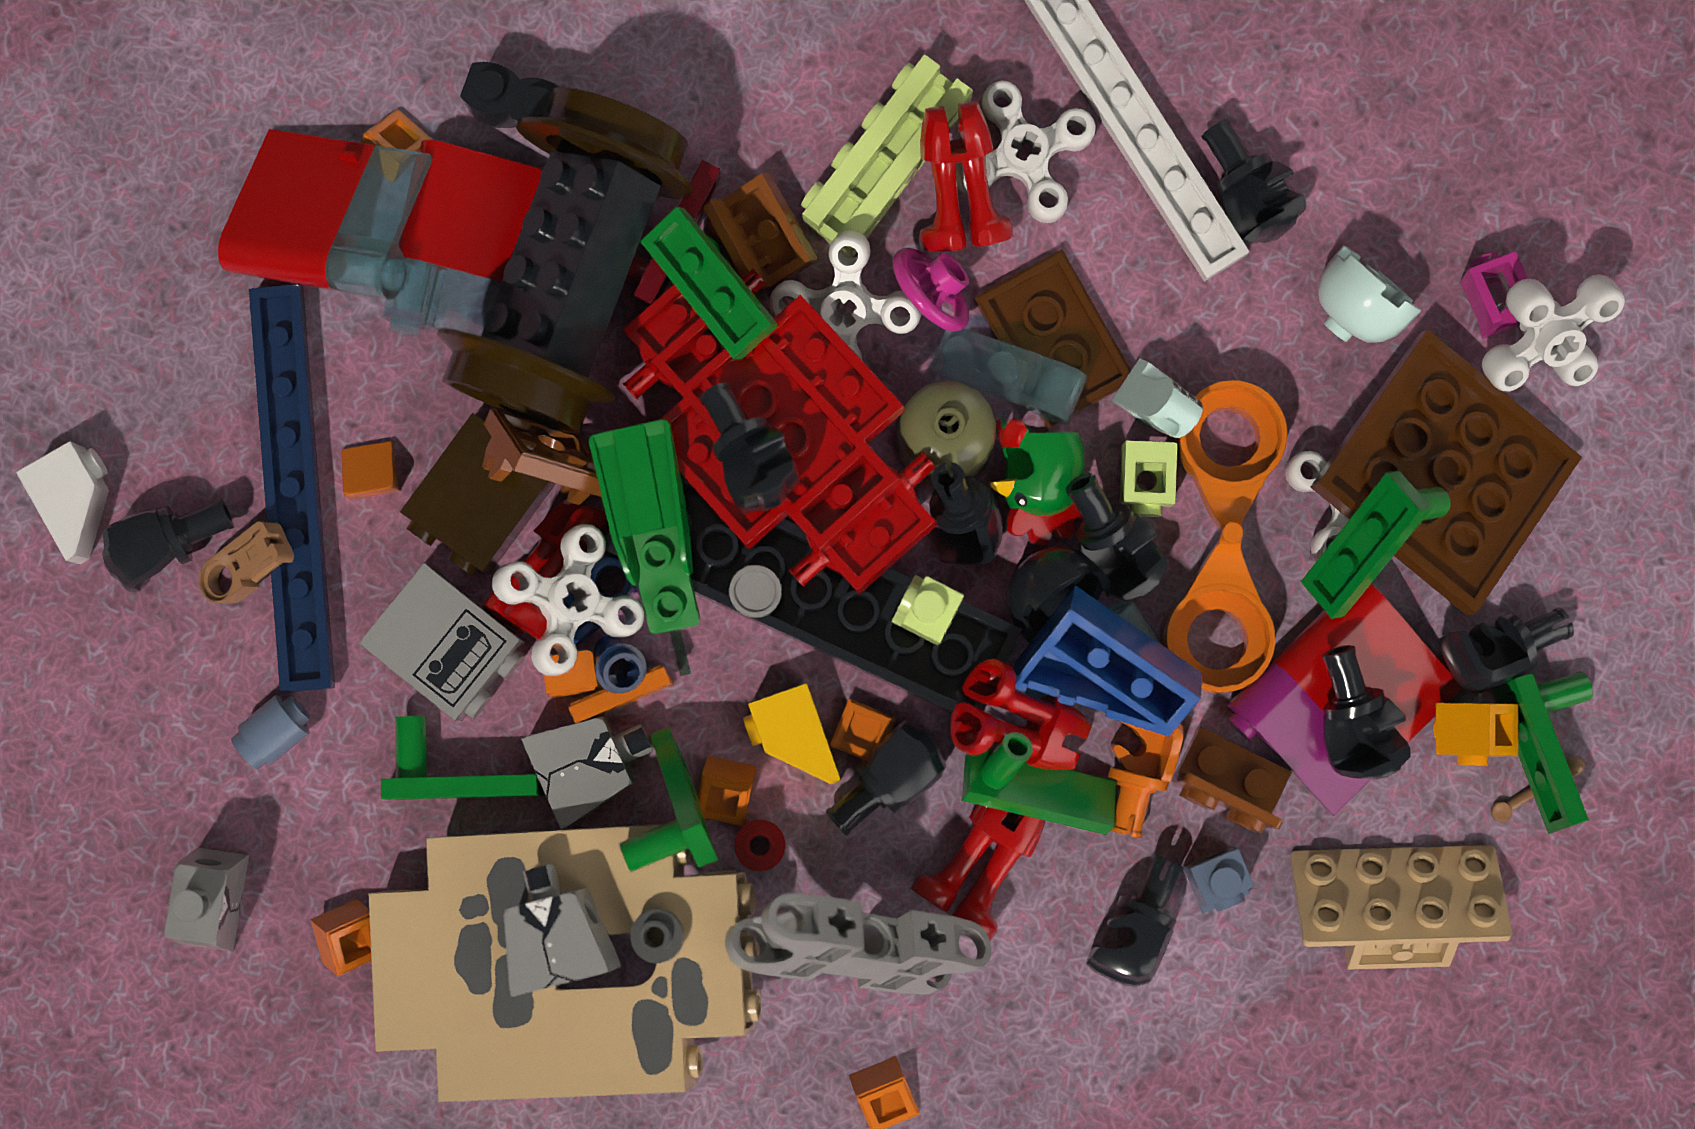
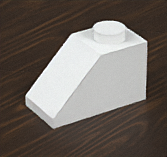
M69 441L16 473L65 560L82 564L90 559L109 489L102 479L108 472L94 449L86 450L85 447Z

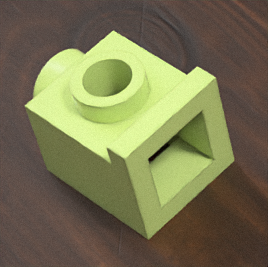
M1126 440L1121 446L1120 504L1131 506L1132 512L1137 513L1141 517L1162 516V508H1171L1175 505L1177 443ZM1140 473H1149L1153 476L1155 485L1152 490L1145 491L1139 488L1137 477Z
M915 575L891 622L939 645L964 595L927 576L924 580Z

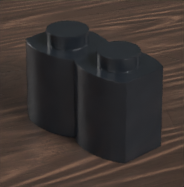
M474 62L471 64L460 97L471 115L480 122L496 128H514L518 120L523 117L543 116L552 90L559 86L540 78L519 79L514 72L496 63Z

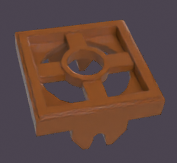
M496 408L490 409L484 426L491 435V439L486 447L482 465L483 469L490 471L488 475L490 479L502 482L513 469L516 472L560 484L561 492L568 494L567 501L580 505L590 494L602 497L592 453L579 434L558 430L544 423Z

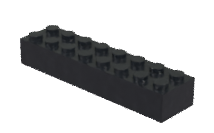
M680 473L692 554L693 573L690 575L696 595L945 711L952 713L954 707L959 703H968L985 711L986 704L975 701L965 695L963 691L965 680L979 664L986 660L996 659L1007 663L1020 635L1021 628L961 601L940 644L936 645L891 622L913 578L891 568L886 570L860 595L841 574L829 569L827 566L803 587L789 569H792L812 549L806 534L797 524L783 519L752 548L748 549ZM609 531L605 539V552L619 558ZM751 565L763 566L774 572L780 581L782 589L781 599L776 609L760 618H752L741 614L732 604L729 595L730 583L735 574Z

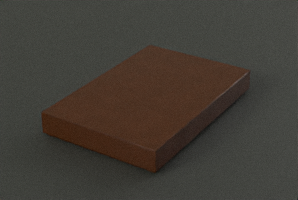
M1062 249L974 297V302L1047 430L1116 393L1131 372L1130 367Z

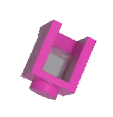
M1516 251L1499 257L1497 252H1491L1470 262V269H1468L1460 283L1478 321L1481 338L1484 339L1520 325L1510 313L1506 304L1509 289L1520 280L1528 279Z

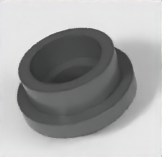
M652 909L644 912L635 920L631 929V943L638 956L645 961L663 963L674 958L680 952L684 943V929L677 916L670 911ZM653 926L659 927L664 932L665 939L661 946H654L648 939V932Z

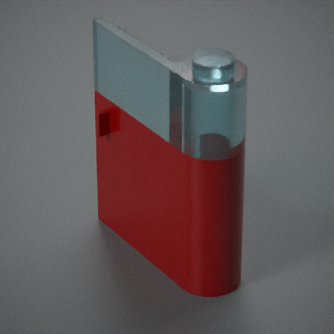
M269 129L221 233L218 243V258L221 267L225 271L387 300L394 299L400 291L406 288L410 277L409 265L405 261L397 243L432 163L431 155L429 153Z
M421 141L381 314L382 319L390 322V331L419 337L420 329L450 328L481 336L486 316L492 308L503 279L505 266L511 258L521 232L523 219L529 211L540 182L542 169L442 141Z

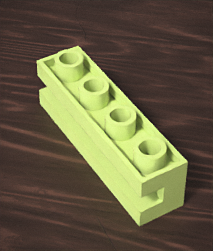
M925 54L916 66L910 62L904 66L892 84V88L896 90L894 95L885 106L878 102L870 110L861 125L866 131L858 142L853 145L848 141L841 148L831 164L836 169L825 185L817 181L804 197L801 206L805 208V211L802 213L803 224L829 244L839 233L847 230L860 232L868 238L926 161L921 159L920 137L925 108L944 106L947 122L951 129L959 119L958 104L971 102L973 90L958 78L953 83L940 74L941 66ZM851 246L842 247L843 254L849 258H853L857 252Z

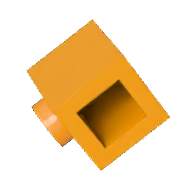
M1436 703V718L1433 724V734L1436 739V755H1457V765L1488 766V756H1518V704Z

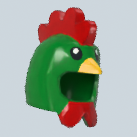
M1018 418L1011 419L1008 424H1006L1004 419L996 420V433L1004 451L1006 473L1003 480L990 482V487L1004 495L1011 508L1007 518L1008 532L1012 536H1022L1027 532L1029 541L1036 546L1047 545L1051 539V534L1056 538L1068 539L1074 534V521L1084 520L1071 497L1066 493L1067 485L1076 477L1084 474V447L1080 433H1031L1025 423Z

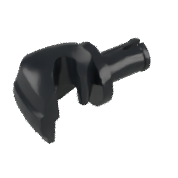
M951 462L953 474H950L947 464L942 463L932 472L931 484L935 491L932 493L929 502L930 515L937 522L938 528H940L939 548L941 562L961 565L989 563L995 559L1003 536V521L998 501L988 486L973 477L965 476L960 465Z
M1560 607L1525 623L1516 615L1507 613L1498 617L1495 621V627L1486 623H1480L1469 631V635L1482 646L1483 655L1475 650L1466 631L1450 632L1439 638L1440 650L1453 678L1460 687L1473 694L1482 693L1533 670L1537 666V651L1559 641L1572 638L1574 627L1571 622L1555 630L1552 629L1551 626L1553 624L1570 618L1566 611Z

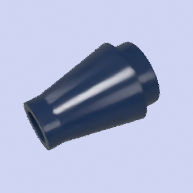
M610 635L604 636L597 641L594 647V655L596 657L595 673L599 684L612 693H626L638 687L644 679L647 669L646 660L642 652L636 647Z

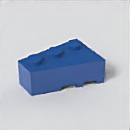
M1074 586L1015 661L1013 669L1016 675V689L1026 691V688L1043 692L1058 697L1057 702L1070 706L1078 703L1106 712L1105 717L1168 737L1201 699L1202 673L1077 586Z

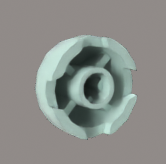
M1343 245L1322 272L1318 285L1319 302L1329 315L1324 321L1325 326L1345 342L1352 336L1366 343H1379L1396 337L1411 324L1422 310L1415 304H1412L1413 300L1383 273L1377 272L1369 265L1364 266L1359 261L1361 256Z

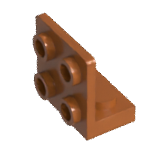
M1198 726L1173 776L1172 782L1183 787L1179 794L1180 797L1205 809L1215 810L1218 804L1229 810L1225 817L1226 820L1251 832L1256 831L1262 834L1265 827L1279 830L1284 821L1272 813L1292 772Z

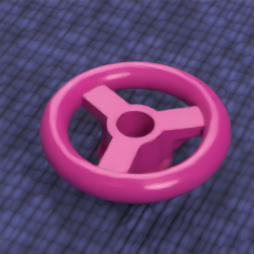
M913 248L898 250L893 257V270L902 291L922 315L940 328L948 331L964 329L969 321V310L961 290L969 284V278L959 262L947 253H941L933 260L925 253ZM943 301L951 304L954 316L942 311Z

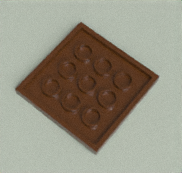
M1427 329L1414 340L1310 488L1348 519L1353 516L1387 472L1400 471L1416 490L1430 487L1443 488L1450 497L1448 513L1440 518L1423 520L1396 552L1394 557L1466 616H1469L1479 611L1582 456L1505 392L1494 387L1488 378Z

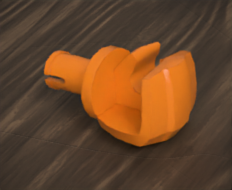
M1121 722L1132 729L1134 734L1138 736L1141 741V747L1139 751L1129 753L1121 745L1114 742L1110 743L1111 751L1122 766V768L1110 766L1108 777L1117 780L1116 784L1121 786L1115 809L1114 827L1111 831L1123 835L1128 833L1131 837L1142 838V828L1151 793L1156 794L1157 790L1167 791L1169 782H1172L1184 737L1181 723L1168 737Z

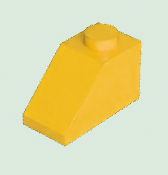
M807 683L748 704L751 715L743 717L752 746L762 743L765 753L829 784L841 781Z

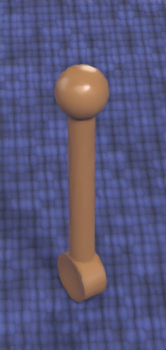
M1572 756L1566 760L1572 776H1578L1583 773L1585 763L1582 758ZM1531 788L1506 803L1503 801L1495 802L1490 811L1494 820L1499 822L1508 821L1512 817L1514 809L1534 798Z

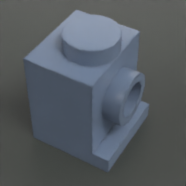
M1228 846L1183 865L1185 874L1203 914L1213 909L1222 911L1245 901L1244 896L1249 895V889L1255 887L1241 853L1235 847Z

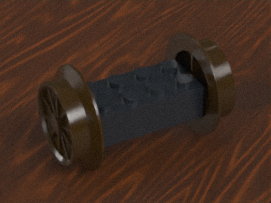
M557 87L552 90L543 116L523 117L518 120L516 125L518 132L526 140L550 155L542 169L540 182L529 211L523 219L522 229L511 258L505 266L504 276L492 308L486 316L482 334L478 336L460 330L439 328L437 336L452 350V355L442 378L443 383L465 395L503 411L544 423L558 430L578 434L591 404L612 403L616 397L613 392L588 378L656 197L686 199L691 197L693 186L678 171L686 152L688 141L676 129L644 111L615 99L581 89Z

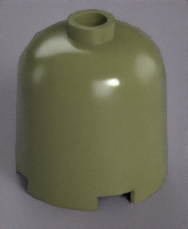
M941 380L925 385L913 394L904 407L905 411L896 422L894 443L900 461L904 466L909 465L923 452L936 467L946 463L950 474H953L951 462L960 465L965 476L974 477L984 470L994 449L996 421L991 405L981 393L963 382ZM945 416H952V417H953V418H952L950 421H948V422H947V421L940 420V419H942V418L945 417ZM958 422V430L953 433L952 426ZM940 427L946 428L947 434L942 432ZM932 472L928 474L922 480V482L932 486Z

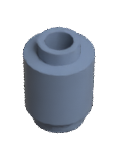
M275 695L238 726L239 732L231 738V741L239 754L253 768L259 769L265 763L269 765L275 763L310 733L305 723L311 717L293 696L284 700L281 696Z

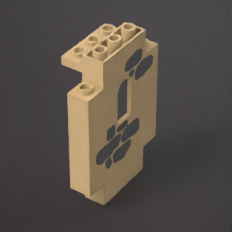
M663 824L426 838L429 888L390 890L369 894L376 1052L436 1049L438 1102L686 1092L696 1085V1078H700L703 1071L702 1049L700 1045H694V1038L745 1036L755 1030L754 1022L761 1020V994L759 989L752 988V972L737 967L731 961L725 946L726 933L729 928L743 919H749L748 915L755 914L756 895L753 883H747L746 872H736V870L685 875L684 865H690L691 862L690 849L630 872L623 858L619 843ZM554 863L561 894L587 888L608 934H631L632 926L641 914L652 909H664L677 916L682 923L684 943L680 952L674 958L663 963H656V969L651 978L642 985L558 989V985L511 997L504 912L505 909L530 903L523 871ZM653 926L648 932V939L654 946H661L665 935L662 929ZM740 932L739 942L743 951L750 956L757 957L759 948L756 936Z

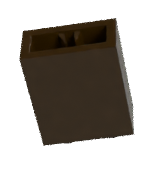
M473 412L400 510V513L411 520L406 528L408 531L429 546H432L436 539L452 549L447 559L471 576L477 568L488 575L491 574L556 485V483L516 472L513 469L502 482L490 479L488 477L490 471L483 469L482 465L491 435L484 426L485 421Z

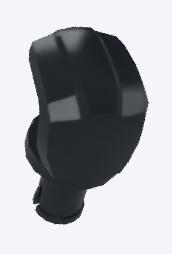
M1224 119L1205 131L1201 137L1203 141H1206L1225 172L1222 175L1223 179L1216 185L1222 197L1225 214L1245 245L1277 240L1296 224L1297 218L1306 210L1304 196L1289 189L1284 179L1293 175L1294 172L1290 167L1278 161H1272L1268 153L1251 156L1231 125L1230 119Z
M722 382L707 389L700 396V401L706 407L721 434L714 443L712 451L723 464L725 484L735 505L743 514L756 511L766 512L777 508L786 501L787 496L800 484L799 469L785 446L783 434L774 425L770 426L769 422L763 417L748 419L728 382Z
M1092 473L1082 474L1073 479L1067 485L1066 493L1071 497L1084 519L1077 530L1080 549L1110 579L1111 592L1109 595L1127 601L1152 592L1168 569L1162 551L1153 541L1157 536L1156 532L1141 516L1132 512L1128 505L1120 503L1111 505L1098 484V479Z
M221 498L182 516L173 513L169 506H164L160 509L144 510L110 524L103 531L104 549L102 556L104 565L110 575L118 580L127 591L139 592L141 591L139 583L161 572L175 557L181 564L193 561L191 550H193L194 543L227 529L235 528L232 517Z
M1343 645L1330 649L1322 654L1336 695L1324 705L1323 739L1328 761L1334 771L1341 776L1358 779L1387 778L1398 772L1402 765L1411 757L1408 742L1394 727L1406 721L1405 715L1389 698L1385 697L1383 689L1366 687L1355 653V645Z
M906 719L900 722L876 746L868 763L862 760L855 766L860 773L858 777L860 783L834 806L826 810L830 819L846 836L880 805L884 809L888 807L895 813L901 807L917 799L942 777L946 763L939 751L940 746L934 734L923 726H918Z
M1153 854L1152 862L1137 896L1131 895L1130 898L1120 896L1116 906L1128 913L1110 918L1107 921L1109 928L1131 929L1136 936L1135 943L1129 947L1119 949L1093 948L1086 962L1089 968L1097 974L1125 986L1137 987L1152 981L1164 957L1177 922L1168 916L1169 911L1165 908L1178 878L1184 870L1183 866L1172 861L1164 880H1160L1159 876L1167 859Z

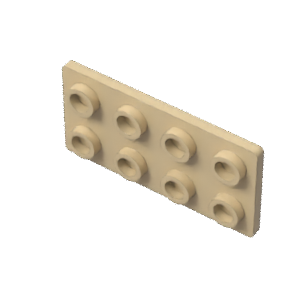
M1492 845L1293 851L1291 854L1290 863L1302 943L1306 947L1346 946L1347 970L1450 967L1459 943L1509 941L1513 932L1496 849Z

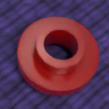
M759 819L748 822L739 830L735 838L734 848L738 860L745 867L754 871H766L775 867L781 861L785 853L786 841L784 834L777 825L770 821ZM761 835L769 840L770 849L766 854L756 855L752 852L750 842L755 836Z

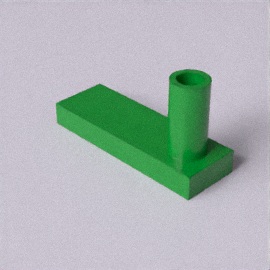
M676 206L640 241L733 359L742 360L778 326L722 256L718 242L714 238L706 236L684 208Z
M1400 471L1387 472L1300 582L1331 619L1344 617L1423 520L1440 518L1448 513L1450 509L1448 493L1441 487L1416 490Z
M1579 671L1536 684L1533 673L1515 678L1493 689L1498 704H1518V756L1548 834L1589 821L1548 713L1591 700L1593 689L1587 675Z
M426 716L395 717L396 778L381 779L382 800L543 796V788L537 774L427 777Z
M667 727L650 734L677 819L619 843L629 871L634 872L686 849H690L698 868L718 860L687 764L670 728Z
M1012 732L1007 734L994 751L987 750L980 755H965L962 801L1107 835L1114 827L1116 781L1071 770H1049L1030 766L1026 761L1032 754V744L1021 733Z

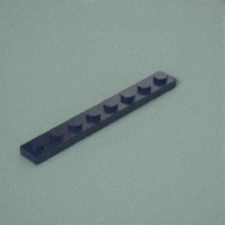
M300 284L249 289L266 519L267 522H275L281 525L294 552L292 563H282L271 572L280 693L334 689L335 678L304 288Z

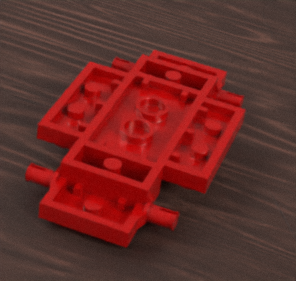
M753 268L742 278V281L754 295L767 285ZM672 285L623 329V332L638 347L645 365L622 384L636 400L658 380L673 387L682 396L683 399L660 419H666L671 424L679 471L748 549L752 548L789 515L806 534L812 549L792 569H789L792 575L804 587L808 581L827 566L829 569L841 574L860 595L938 525L935 519L919 503L913 489L936 468L932 461L928 460L927 456L921 452L918 457L899 473L897 470L887 466L868 445L869 442L905 411L904 406L801 294L773 318L778 326L742 360L732 358L678 288ZM728 382L748 419L763 417L769 422L770 426L774 425L783 434L785 446L799 469L800 484L787 496L786 501L777 508L766 512L756 511L743 514L730 496L724 480L723 464L712 451L714 443L721 434L706 407L700 401V396L712 386Z

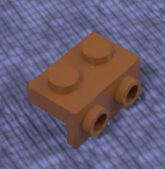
M760 173L724 199L710 200L703 205L709 218L707 221L708 228L713 237L725 246L733 261L732 268L742 279L753 268L767 283L758 292L775 289L778 284L789 280L818 260L770 173Z

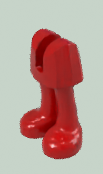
M977 101L958 104V132H960L961 137L954 140L949 138V133L951 132L944 106L925 108L921 127L920 153L922 160L931 163L936 193V217L934 223L924 227L919 234L920 246L923 250L955 251L962 250L967 246L960 216L956 163L962 162L970 205L969 233L971 244L978 247L989 246L1004 242L1013 237L1012 221L1004 215H998L991 200L987 178L986 155L993 151V144L985 116Z
M565 499L533 530L541 540L524 562L530 565L536 574L542 577L553 578L557 576L564 563V557L560 549L564 534L575 526L589 524L598 528L605 537L609 529L606 513L582 503L577 505L568 502ZM580 538L579 546L582 549V551L586 553L587 545L585 541ZM511 575L510 582L512 587L519 590V580ZM492 591L483 604V608L519 633L523 634L526 631L539 640L547 629V619L542 614L539 606L534 603L506 604L499 600L494 591Z
M986 660L969 674L963 685V691L967 697L989 706L1003 708L1028 721L1026 726L1022 727L993 717L990 713L971 704L959 703L954 707L951 715V737L957 749L968 755H980L986 752L993 745L994 741L1000 743L1007 734L1017 732L1026 736L1032 744V754L1026 761L1030 766L1049 770H1074L1081 754L1068 749L1063 744L1066 735L1071 736L1072 734L1087 740L1092 728V722L1075 706L1057 702L1058 697L1046 695L1037 699L1016 690V675L1013 668L1008 663L1000 660Z
M977 805L969 815V819L974 825L956 855L937 874L933 876L926 874L918 876L910 889L947 913L956 900L957 893L964 880L986 849L994 842L997 846L973 888L951 915L977 923L985 930L991 941L998 931V924L991 915L992 901L995 894L1019 857L1032 856L1039 842L1045 821L1019 815L1014 821L1016 824L1012 830H1009L1001 822L1005 816L1008 817L1010 812Z

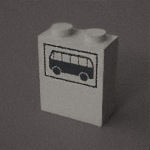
M425 563L422 564L359 642L362 647L454 721H463L467 715L475 719L482 712L493 696L487 691L499 675L507 679L516 670L525 657L519 650L526 643V641L487 612L435 568Z

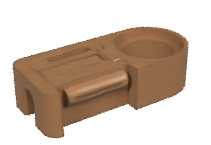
M256 522L206 561L199 573V588L203 597L211 603H239L260 587L258 582L282 563H292L294 552L281 525L275 522ZM224 567L228 568L232 576V584L226 594L222 593L218 584L219 574Z

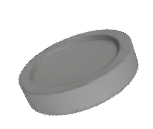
M751 565L735 574L730 583L729 595L732 604L741 614L752 618H760L776 609L781 599L782 589L780 581L774 572L763 566Z

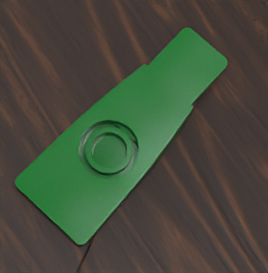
M662 419L592 435L589 439V445L612 541L627 579L632 585L639 586L650 632L659 634L696 626L700 622L701 617L690 575L693 573L689 526L670 422Z

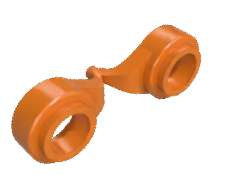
M1238 380L1217 382L1197 393L1195 397L1203 404L1202 415L1198 423L1188 434L1175 438L1178 458L1184 469L1193 478L1202 502L1213 522L1221 530L1219 541L1201 565L1183 598L1169 612L1163 627L1162 646L1202 673L1201 691L1207 693L1232 692L1252 684L1268 667L1275 648L1273 621L1259 598L1241 551V538L1243 537L1242 522L1268 475L1276 468L1284 454L1287 444V425L1281 408L1269 393L1252 383ZM1225 410L1236 412L1246 418L1254 429L1256 443L1253 454L1247 462L1238 466L1227 467L1216 464L1205 454L1201 447L1200 431L1204 420L1214 412ZM1216 610L1227 613L1237 621L1243 633L1244 644L1241 655L1234 664L1225 669L1214 670L1204 667L1194 659L1188 648L1187 635L1190 625L1198 615L1206 611Z

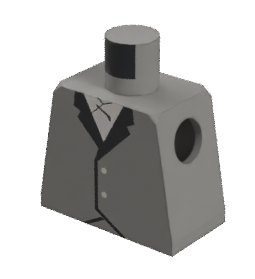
M606 717L595 718L521 739L561 829L574 825L633 785L635 780L627 763L654 751L641 723L614 735Z
M198 847L178 861L174 871L164 931L165 938L182 945L233 952L249 855Z
M554 863L523 871L530 903L505 909L504 912L511 997L595 976L621 967L610 937L587 888L561 894Z

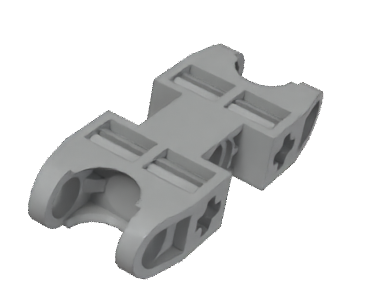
M795 893L782 894L767 903L762 911V917L741 920L729 928L725 938L726 951L731 961L737 967L746 971L810 981L822 973L858 978V988L919 995L933 994L948 985L951 974H964L982 968L988 964L992 949L990 939L985 930L973 921L910 910L898 918L862 913V902ZM779 907L789 910L787 913L777 916ZM740 932L756 936L760 945L757 957L750 956L743 951L739 942ZM961 935L968 936L976 945V959L963 955L959 946ZM937 976L935 982L929 980L930 978Z

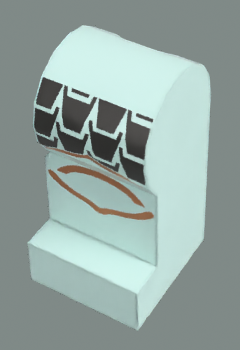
M1140 358L1111 400L1145 425L1174 438H1180L1188 434L1198 423L1203 411V404L1199 399L1151 363Z

